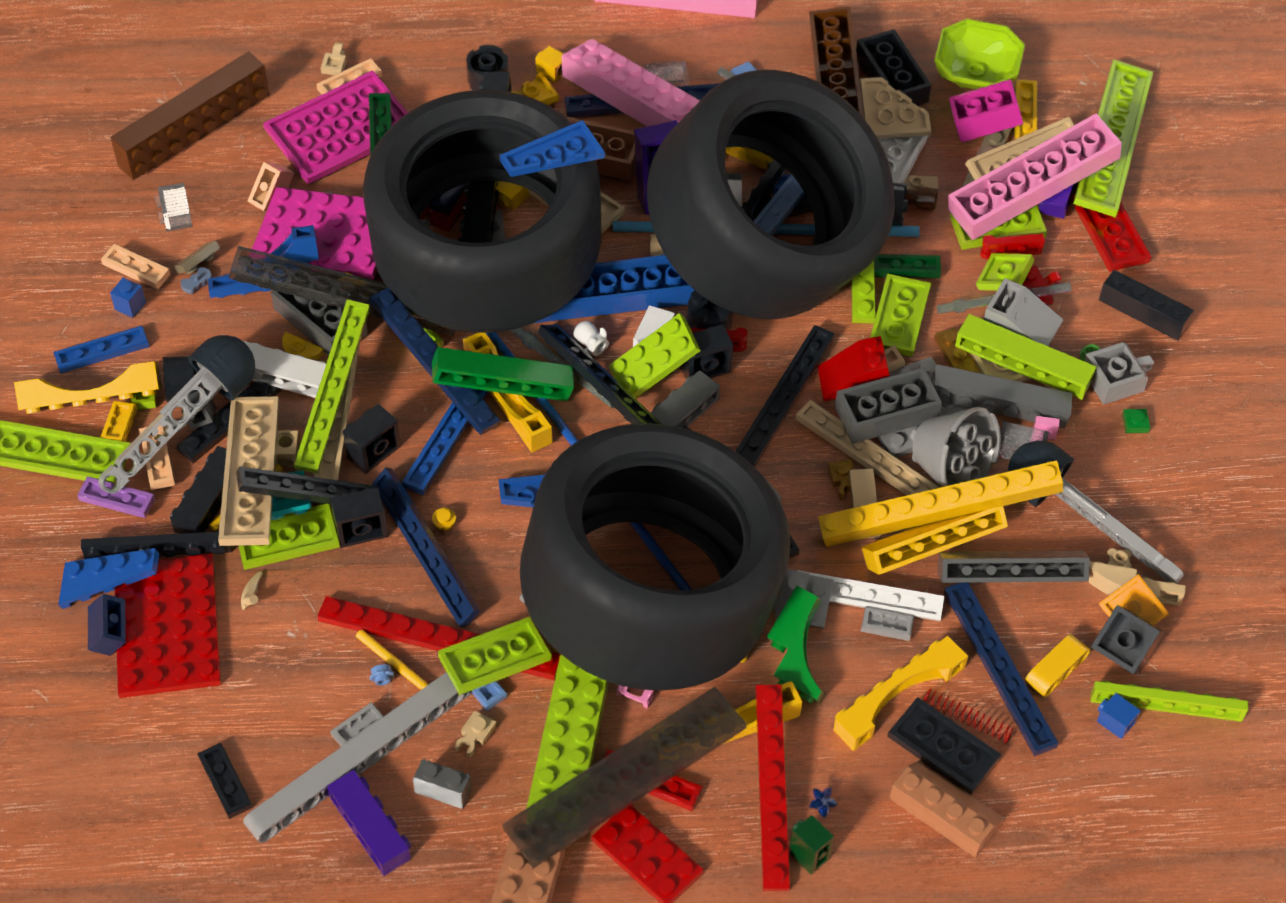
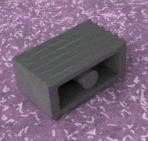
M422 759L413 777L415 793L461 809L464 808L471 792L469 773H460L459 770L455 771L454 768H446L445 765L441 766L440 763L436 765L435 762L431 763L430 760Z

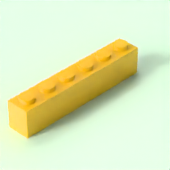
M1001 506L920 525L862 546L867 569L880 575L1008 527L1004 508Z

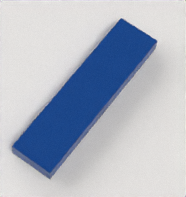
M142 325L53 353L61 374L150 346Z

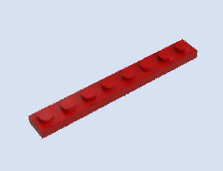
M756 685L762 890L789 891L782 685Z

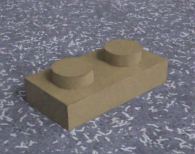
M216 240L207 242L173 267L178 274H191L199 268L197 264L201 261L207 262L215 257V251L220 246Z

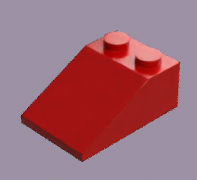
M881 336L859 340L817 366L824 401L836 399L837 391L890 377Z

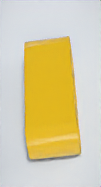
M1068 634L1029 672L1025 682L1042 696L1047 697L1086 659L1091 649L1072 634Z

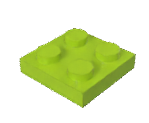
M992 253L976 282L978 290L997 291L1004 278L1022 285L1034 263L1032 254Z

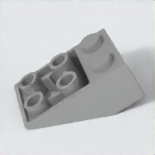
M1004 278L986 308L984 316L985 321L1002 326L1007 330L1047 346L1050 345L1063 322V319L1029 289Z

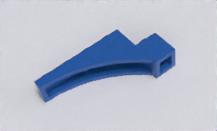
M314 225L291 228V234L274 251L253 265L224 276L209 278L210 298H224L228 295H246L250 292L271 291L298 272V262L309 263L313 260H319Z

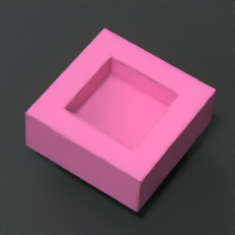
M1036 416L1032 437L1055 440L1060 419Z

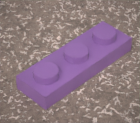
M88 476L77 495L79 501L146 518L155 500L152 493L125 486L117 493H107L100 488L99 479ZM105 481V486L108 489L113 488L116 485L114 483Z

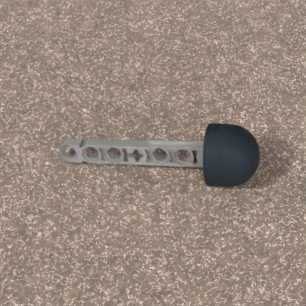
M218 335L207 339L190 355L188 360L197 371L196 375L159 411L158 417L115 460L114 466L110 465L101 474L98 483L102 490L111 494L120 491L129 482L127 478L134 476L218 392L224 397L234 400L249 385L255 372V359L246 343L234 336ZM193 390L199 392V399L195 403L189 401V394ZM176 407H181L183 416L175 420L172 417V412ZM158 426L164 427V435L158 434ZM148 436H153L154 439L157 440V443H155L154 440H152L151 438H148ZM143 441H148L150 444V449L146 454L139 452V445ZM131 458L133 461L132 469L124 471L122 468L123 461ZM109 476H115L116 485L108 489L105 486L106 479Z
M1039 440L1025 443L1013 453L1009 461L1008 472L1057 460L1063 481V492L1055 494L1057 497L1124 549L1129 550L1133 556L1150 569L1156 571L1155 573L1165 581L1178 583L1183 578L1184 574L1180 568L1167 558H1164L1157 550L1063 478L1071 467L1074 458L1051 442ZM1047 496L1027 501L1034 507H1037Z

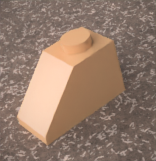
M263 162L248 202L263 211H267L275 189L277 187L288 188L294 172L278 163Z

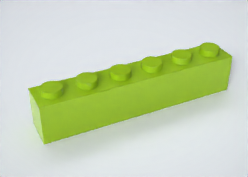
M968 314L956 339L955 347L1057 390L1072 393V396L1081 400L1085 396L1096 370V366L1086 361L1079 360L1065 352L1055 350L1043 343H1038L971 314Z

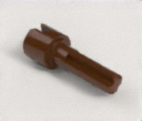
M922 186L917 188V190L907 189L904 199H908L909 203H915L917 208L935 209L938 189Z

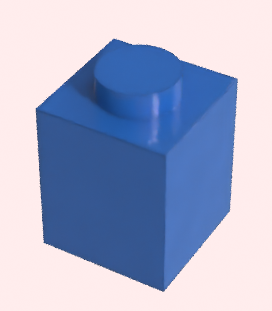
M124 277L110 292L114 309L132 318L135 317L146 303L142 286Z
M1115 693L1110 700L1105 698L1097 710L1100 714L1097 722L1120 739H1123L1137 722L1141 710Z

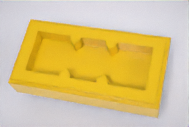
M113 401L100 438L126 442L138 409L137 405Z

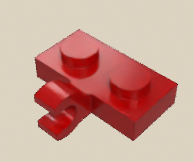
M1037 265L1031 267L1022 286L1029 289L1046 305H1051L1054 298L1050 289L1059 288L1061 286L1059 281L1062 280V277L1056 271L1043 278Z

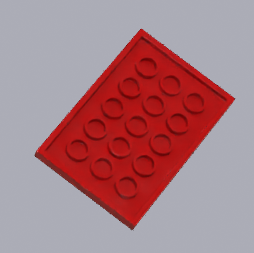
M213 554L158 560L157 574L129 585L123 583L115 587V597L125 599L126 643L116 650L119 698L221 685Z

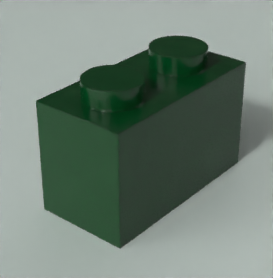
M813 815L809 816L805 821L803 819L799 820L793 826L789 852L811 875L830 859L834 835Z

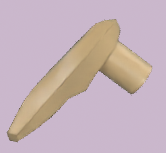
M260 571L249 580L241 596L243 610L258 602V597L256 596L258 583L263 575Z

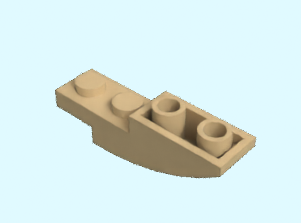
M1099 561L1089 562V583L1107 595L1114 593L1137 574V569L1127 566L1109 565ZM1142 578L1162 604L1181 605L1185 595V585Z

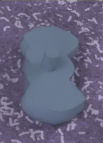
M200 267L197 274H193L187 279H181L182 290L188 294H194L195 291L206 286L208 279L212 278L210 270Z

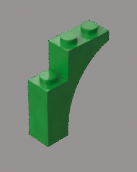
M796 585L767 636L772 642L770 645L772 648L781 653L787 650L773 676L779 680L777 685L792 681L796 690L800 692V698L811 704L814 700L821 703L825 694L818 687L811 674L806 649L809 627L821 600L818 596Z

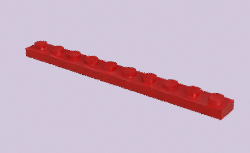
M325 596L317 615L319 622L355 631L363 629L367 634L435 651L481 635ZM550 652V661L521 672L555 680L561 654Z

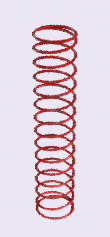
M931 688L928 690L924 698V702L927 701L931 693ZM935 690L930 701L932 700L931 707L937 690ZM941 693L939 699H938L937 702H936V704L938 703V705H937V711H940V710L942 709V707L944 706V708H943V714H946L947 711L950 709L949 717H952L953 714L956 712L955 720H957V719H956V716H957V712H958V709H959V706H960L961 702H959V704H958V706L956 707L955 711H954L953 714L950 716L951 709H952V706H953V703H954L955 699H953L951 705L949 706V708L947 709V711L944 713L945 706H946V703H947V700H948V697H949V696H947L945 702L943 703V705L941 706V708L938 710V706H939V703H940V700H941V697H942V694H943V693ZM967 704L965 705L964 709H963L962 712H961V714H962L961 722H962V720H963V716H964V712H965V710H966ZM973 707L971 708L970 712H969L968 715H967V717L969 716L967 725H968V723H969V719H970V716H971ZM979 710L977 711L976 715H975L974 718H973V720L975 719L974 725H973V728H974V729L976 728V727H975V722H976V719H977ZM985 713L983 714L982 718H981L980 721H979V723L981 722V724H980V732L982 731V730H981V726H982V722H983ZM991 716L985 724V726L987 725L986 735L988 734L987 729L991 720ZM996 719L993 724L994 728L992 731V737H994L993 733L998 719ZM1002 722L999 727L1000 731L998 735V740H1000L999 736L1004 722ZM1010 724L1008 725V727L1006 728L1005 732H1004L1003 735L1001 736V738H1002V737L1004 736V734L1006 733L1005 739H1004V743H1007V742H1008V740H1009V738H1010V736H1011V734H1012V731H1013V729H1014V726H1013V727L1011 728V730H1010L1008 736H1007V733H1008Z

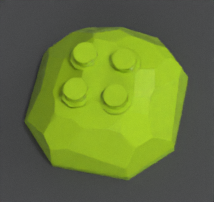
M964 19L942 29L935 56V65L942 78L962 88L979 89L1009 79L1013 82L1018 78L1025 44L1008 26Z

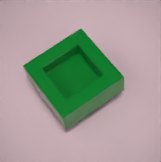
M1147 409L1123 410L1122 418L1125 433H1149L1150 424Z

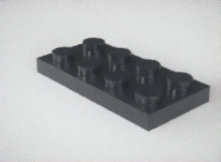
M918 697L888 731L887 735L888 738L971 795L998 763L1002 755Z

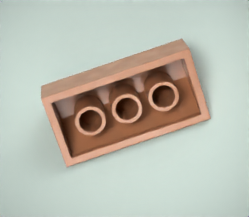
M920 760L907 766L892 785L889 799L975 858L1005 820L1004 817Z

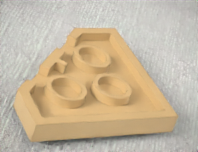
M882 77L860 79L864 119L878 139L931 135L930 118L927 110L919 108L911 102L912 99L901 91H896Z

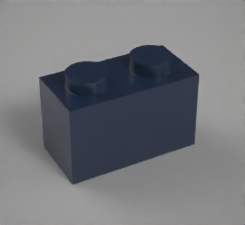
M102 594L88 606V650L111 656L126 643L125 599Z

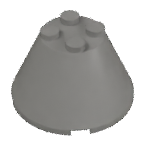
M974 407L929 418L922 422L918 428H914L911 433V440L913 441L912 460L917 462L940 487L990 476L988 473L992 463L997 464L1000 452L1001 434L998 420L994 414L982 407Z

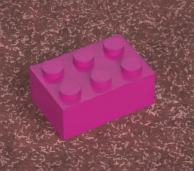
M1011 79L949 98L961 142L1023 124Z

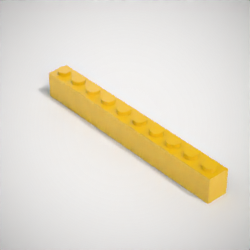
M1056 460L818 516L825 546L829 547L1063 492V481Z

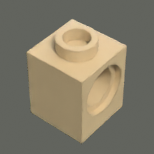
M277 431L275 465L295 467L294 464L300 448L298 431Z

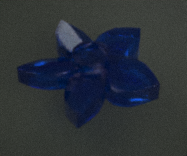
M827 787L823 792L813 788V794L816 799L810 802L809 808L818 809L819 814L823 818L827 816L829 807L838 805L834 799L829 798L832 793V787Z

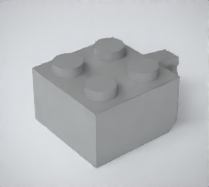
M1124 342L1088 353L1085 358L1086 362L1096 366L1091 386L1103 405L1144 392L1148 381L1146 372L1152 370V365L1154 364L1150 355L1136 358Z

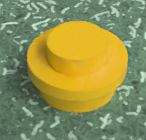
M449 508L436 510L432 515L433 525L441 531L450 530L456 523L454 511Z

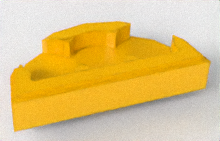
M286 331L282 337V346L286 353L301 355L311 360L314 358L318 360L325 354L323 348Z

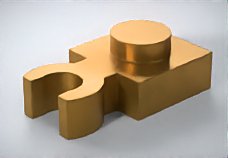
M851 459L828 463V471L833 487L840 486L838 495L841 500H844L845 491L851 492L849 470H854Z

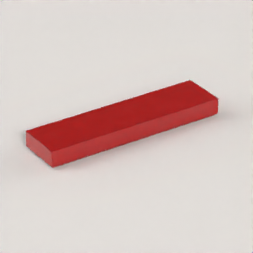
M607 749L597 769V774L689 811H693L702 791V786L610 749Z

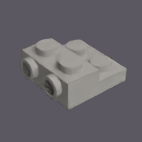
M787 569L780 587L779 598L776 597L771 612H776V619L779 617L797 585L818 596L821 600L810 626L824 629L834 580Z

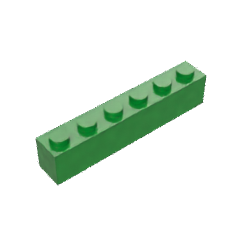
M437 347L432 360V380L435 384L567 402L574 389L573 369L570 365Z

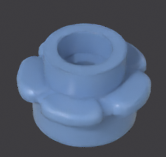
M377 665L371 669L369 679L374 681L376 685H387L394 677V672L391 671L390 665Z

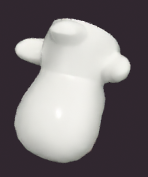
M582 321L575 327V339L587 347L584 350L590 355L599 356L608 347L609 341L607 340V332L604 328H600L599 332L595 325L589 321Z

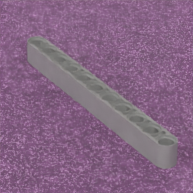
M447 672L253 809L246 815L243 824L259 843L270 840L328 798L327 785L352 770L357 775H360L472 694V691L459 695Z

